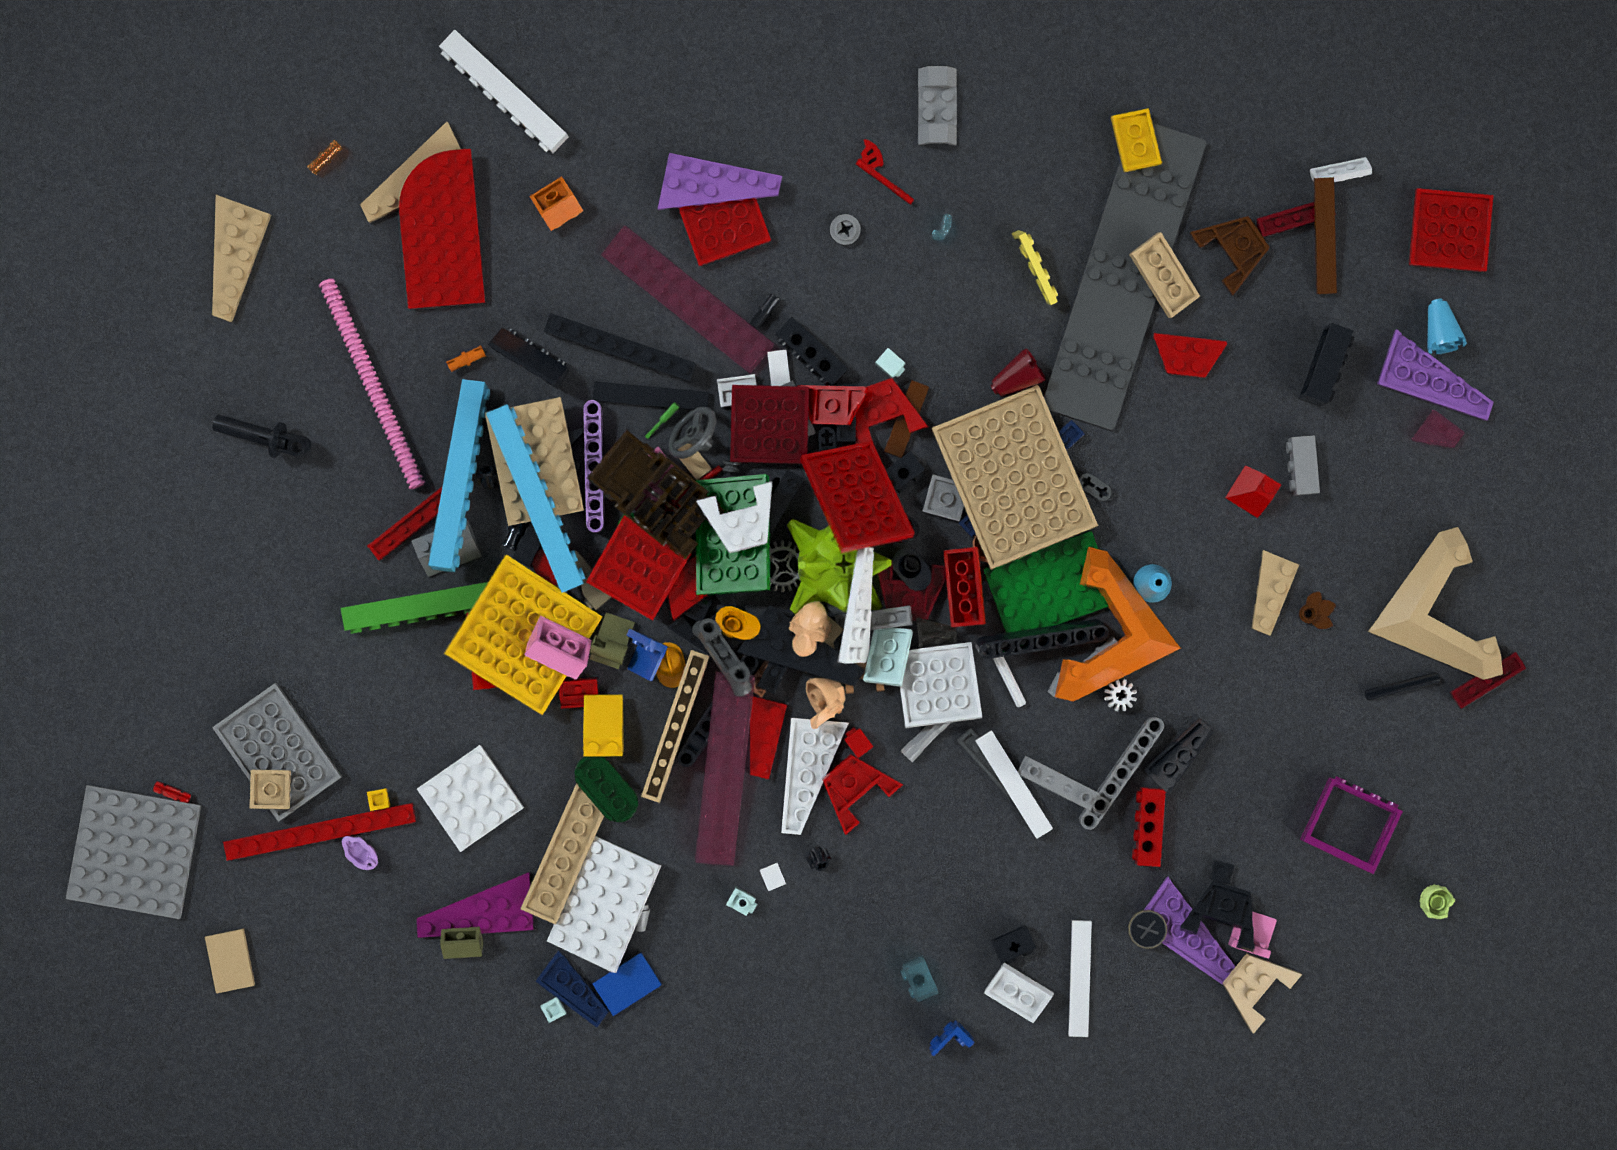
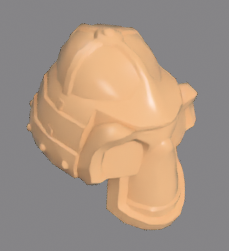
M819 601L804 605L790 622L789 630L796 634L792 640L794 652L799 656L805 657L812 654L817 648V641L824 642L829 637L830 632H832L830 618L825 607Z
M810 678L806 682L808 699L817 715L810 719L812 729H817L825 721L835 717V714L841 713L844 708L845 691L841 683L827 678Z

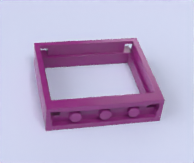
M1336 776L1333 779L1329 777L1300 840L1374 874L1403 811L1397 809L1399 805L1388 801L1386 804L1380 801L1382 797L1374 793H1370V795L1363 793L1364 789L1353 784L1352 787L1346 785V780ZM1333 786L1390 812V816L1368 863L1311 836Z

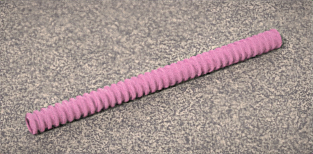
M335 279L324 280L319 284V287L322 288L321 292L325 294L324 299H327L326 303L330 305L328 308L332 310L331 314L335 316L333 319L337 321L336 326H339L338 330L342 332L340 335L344 337L343 341L347 343L345 346L349 348L348 352L351 353V359H354L353 364H356L355 368L359 370L358 375H361L360 379L364 381L362 384L366 386L365 391H368L367 395L371 397L370 402H373V408H376L375 413H378L377 417L381 419L379 422L383 424L382 429H385L384 433L388 435L387 440H390V446H393L392 451H395L394 455L398 457L397 462H400L399 467H402L401 471L405 473L404 478H407L406 482L410 484L409 489L419 488L425 483L421 479L423 476L419 474L418 465L414 463L415 458H412L413 454L409 452L411 449L407 447L408 443L404 441L406 438L402 436L403 431H400L401 427L397 425L399 422L395 420L396 416L392 414L394 411L390 409L391 405L387 403L389 400L385 398L386 393H383L384 389L380 387L382 384L378 382L379 378L375 376L377 373L373 371L374 367L371 366V360H368L369 355H366L367 351L363 349L365 346L361 344L362 340L358 338L360 335L356 333L357 328H354L355 324L351 322L352 317H349V311H346L348 308L344 306V300H341L343 297L339 295L340 290H337V284H334Z

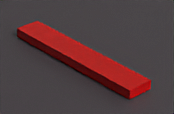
M442 487L367 545L379 561L438 515Z

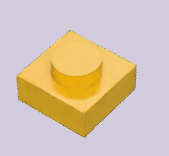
M387 788L367 792L370 811L390 807Z

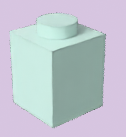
M889 348L875 362V365L890 378L895 376L898 378L905 371V368H903L905 362Z

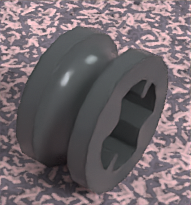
M723 460L725 464L723 471H740L738 469L740 462Z

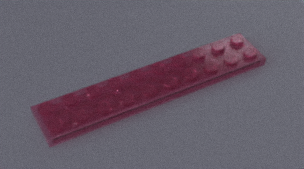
M625 225L601 254L603 258L749 374L754 371L767 352L774 346V343Z
M716 671L695 855L696 863L734 866L755 675H750L749 677L752 685L751 692L745 696L738 697L734 695L732 687L724 674Z

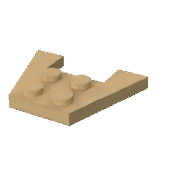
M1246 953L1222 984L1248 1028L1254 1034L1265 1021V1018L1252 1007L1276 978L1291 989L1302 974Z

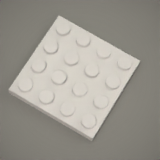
M971 642L909 650L903 682L900 687L905 728L982 718Z
M481 745L417 788L460 852L524 808Z

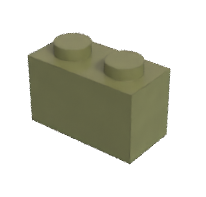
M480 927L441 929L440 946L443 958L482 957L483 938Z

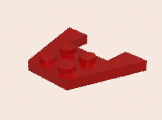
M893 378L867 386L869 387L868 392L856 413L855 444L873 442L869 427L903 415L910 433L928 427Z
M852 754L822 779L845 835L860 823L848 808L875 784H878L888 797L903 785L898 780Z

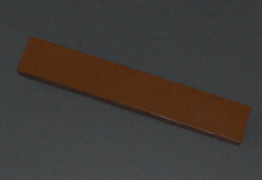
M1334 177L1314 178L1316 294L1337 293Z

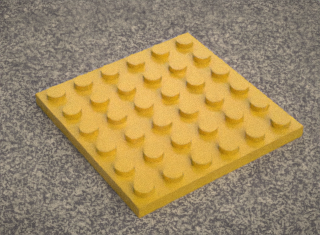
M505 555L444 654L540 715H543L566 675L525 656L527 642L539 617L543 616L589 639L602 616L567 593H562L559 588L508 555Z

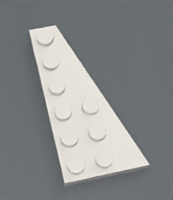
M871 547L858 549L838 662L865 663L868 659L874 559L873 548Z
M791 718L781 833L801 835L823 784L822 779L829 770L848 722L825 721L817 729H812L810 719Z

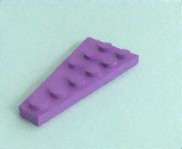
M669 153L658 210L778 196L782 176Z
M1397 329L1394 331L1377 385L1484 421L1488 420L1493 401L1477 389L1471 387L1465 380L1455 375L1429 353L1416 346L1413 341L1408 340Z
M1166 877L1144 910L1155 911L1164 918L1167 924V934L1162 942L1164 945L1222 984L1233 971L1235 965L1202 921H1200L1197 935L1180 930L1181 924L1186 920L1192 908L1171 880Z

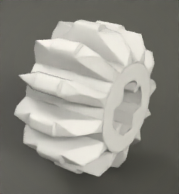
M1119 679L1115 681L1116 686L1112 683L1108 684L1111 691L1108 689L1104 691L1110 694V696L1104 697V700H1112L1108 703V707H1112L1115 704L1114 710L1118 711L1121 705L1122 711H1126V704L1132 708L1133 705L1129 701L1137 700V698L1131 697V694L1137 693L1136 690L1130 691L1133 684L1130 683L1126 686L1127 680L1123 679L1121 685ZM1123 690L1122 694H1125V697L1119 701L1116 693H1120Z

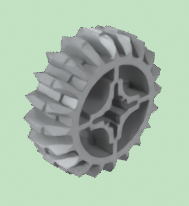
M783 540L780 547L777 546L776 542H773L775 548L771 549L770 547V561L776 566V571L770 577V587L774 584V591H777L778 586H781V592H784V586H788V590L792 591L791 584L798 588L799 585L796 581H800L799 574L790 568L789 563L793 556L798 560L799 553L796 552L798 547L795 545L793 549L790 548L792 545L790 541L787 547L784 546ZM777 551H789L788 555L782 560L772 556ZM787 558H789L786 567L788 568V570L791 571V573L787 570H783V572L780 571L778 575H776L779 571V566L776 562H774V560H776L777 562L786 561ZM783 573H787L793 577V579L788 582L782 583L776 581L778 577Z

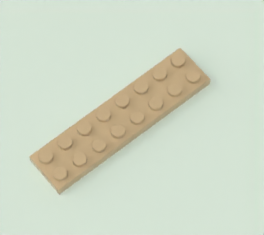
M577 783L521 907V910L555 925L604 818V815Z

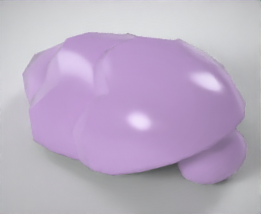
M345 836L342 839L345 857L357 868L371 870L377 866V853L364 839L353 836Z

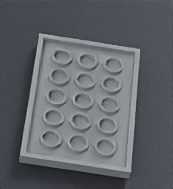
M274 683L212 727L249 781L252 769L291 770L290 809H270L278 822L342 778L338 769L277 683Z

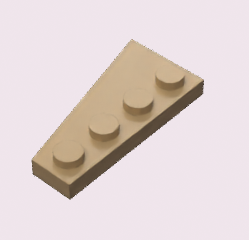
M1262 550V562L1259 571L1260 576L1251 629L1271 636L1299 564Z

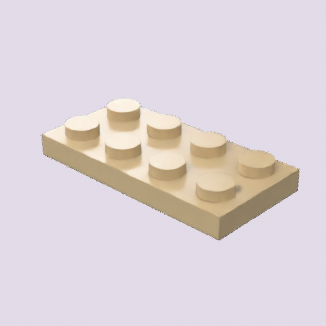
M1161 232L1156 233L1129 254L1168 318L1174 317L1200 297Z

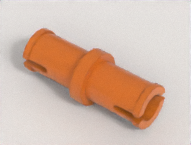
M480 345L466 353L465 351L462 352V355L446 361L452 373L465 365L470 366L472 362L486 357Z

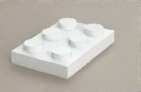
M1003 963L984 991V994L1032 1023L1035 1022L1054 994L1006 963Z

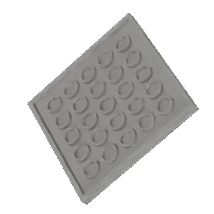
M86 785L66 899L180 919L202 805Z

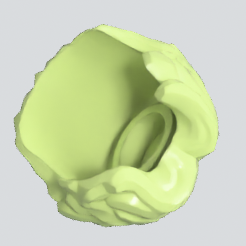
M1435 884L1427 886L1420 896V908H1422L1428 918H1447L1449 907L1455 902L1453 895L1446 887Z

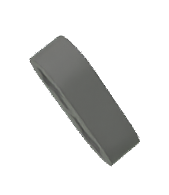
M1085 473L1079 477L1083 491L1099 501H1106L1111 497V488L1095 476ZM1089 477V482L1093 484L1094 487L1092 488L1089 485L1084 487V482L1082 481V478L1086 479ZM1095 488H1106L1107 496L1099 497L1100 493Z

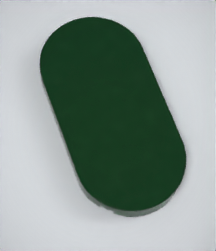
M603 756L583 757L577 763L574 772L575 781L581 790L608 820L625 822L632 818L638 808V798L634 790Z

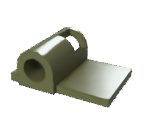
M606 612L598 636L595 635L589 652L591 654L590 660L619 669L620 664L622 665L629 647L627 644L630 637L626 635L629 629L633 630L635 622Z

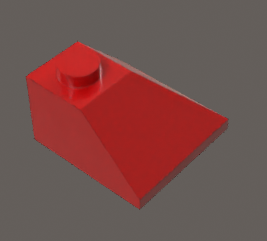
M1244 466L1225 498L1258 518L1272 501L1281 484L1257 470Z

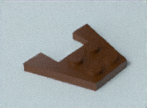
M1249 216L1189 233L1199 249L1216 238L1237 270L1221 280L1231 296L1235 294L1270 248Z

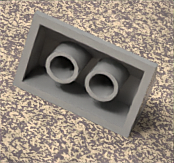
M467 520L466 529L462 531L463 546L459 548L458 556H460L459 565L482 557L470 523ZM434 532L411 540L417 557L428 577L443 572L433 570L428 566Z

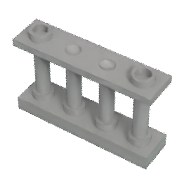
M1024 756L1017 770L1021 776L1088 810L1091 809L1098 795V792L1027 756Z

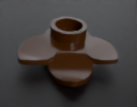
M1319 591L1311 593L1306 599V604L1300 608L1299 617L1304 623H1312L1318 629L1330 628L1333 624L1327 616L1333 612L1336 604L1329 600H1322ZM1307 610L1311 612L1309 618L1305 616Z

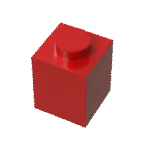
M853 727L845 733L847 737L844 740L858 758L873 748V745L860 728L856 730Z

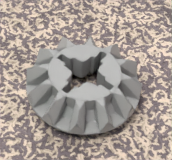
M839 215L831 223V237L839 244H852L860 235V224L851 215ZM841 223H843L845 227H851V229L848 230L849 237L845 233H839L842 230Z

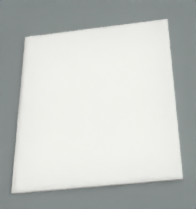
M778 863L760 870L768 891L786 884Z

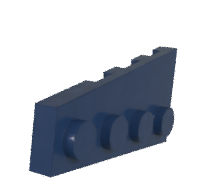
M558 950L535 982L595 1027H598L609 1010L562 952Z

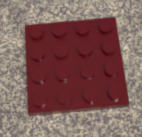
M732 385L730 462L802 464L800 461L801 455L807 454L809 387Z

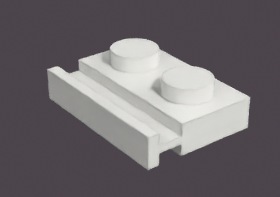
M755 374L717 379L721 407L731 406L732 385H756Z

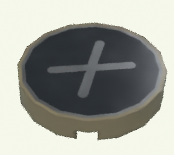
M1141 910L1135 913L1130 920L1128 934L1137 946L1145 949L1155 948L1165 940L1167 924L1164 918L1157 912Z

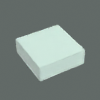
M557 997L540 1006L549 1023L567 1013Z

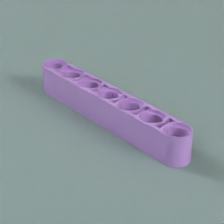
M589 400L584 405L586 525L591 532L600 533L605 528L604 492L600 489L592 491L590 489L591 482L587 477L591 474L590 464L592 462L600 463L604 458L602 406L597 401ZM597 405V413L589 414V406ZM595 423L599 428L596 433L592 434L588 429L591 424ZM598 443V451L591 453L589 451L590 444ZM593 500H599L600 507L598 510L591 509L590 504ZM599 519L601 522L600 527L596 530L592 529V520Z

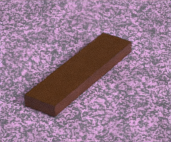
M911 380L906 397L919 413L929 386ZM904 415L897 417L884 452L902 458L911 436Z

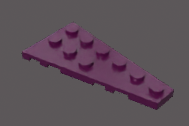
M530 872L418 917V938L441 936V929L480 927L481 933L533 930V914L521 910L531 886Z

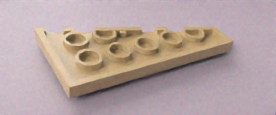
M448 121L360 204L369 223L399 209L403 185L408 175L420 162L439 152L461 149Z
M216 195L212 315L232 322L271 215Z

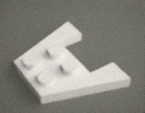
M772 482L753 486L757 506L720 515L715 496L696 501L729 553L767 544Z

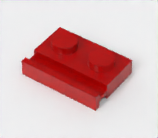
M597 677L579 678L576 680L565 679L559 688L561 709L584 707V695H599Z

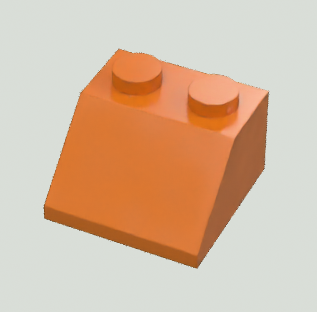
M563 177L558 178L530 196L551 231L559 228L563 223L583 212Z

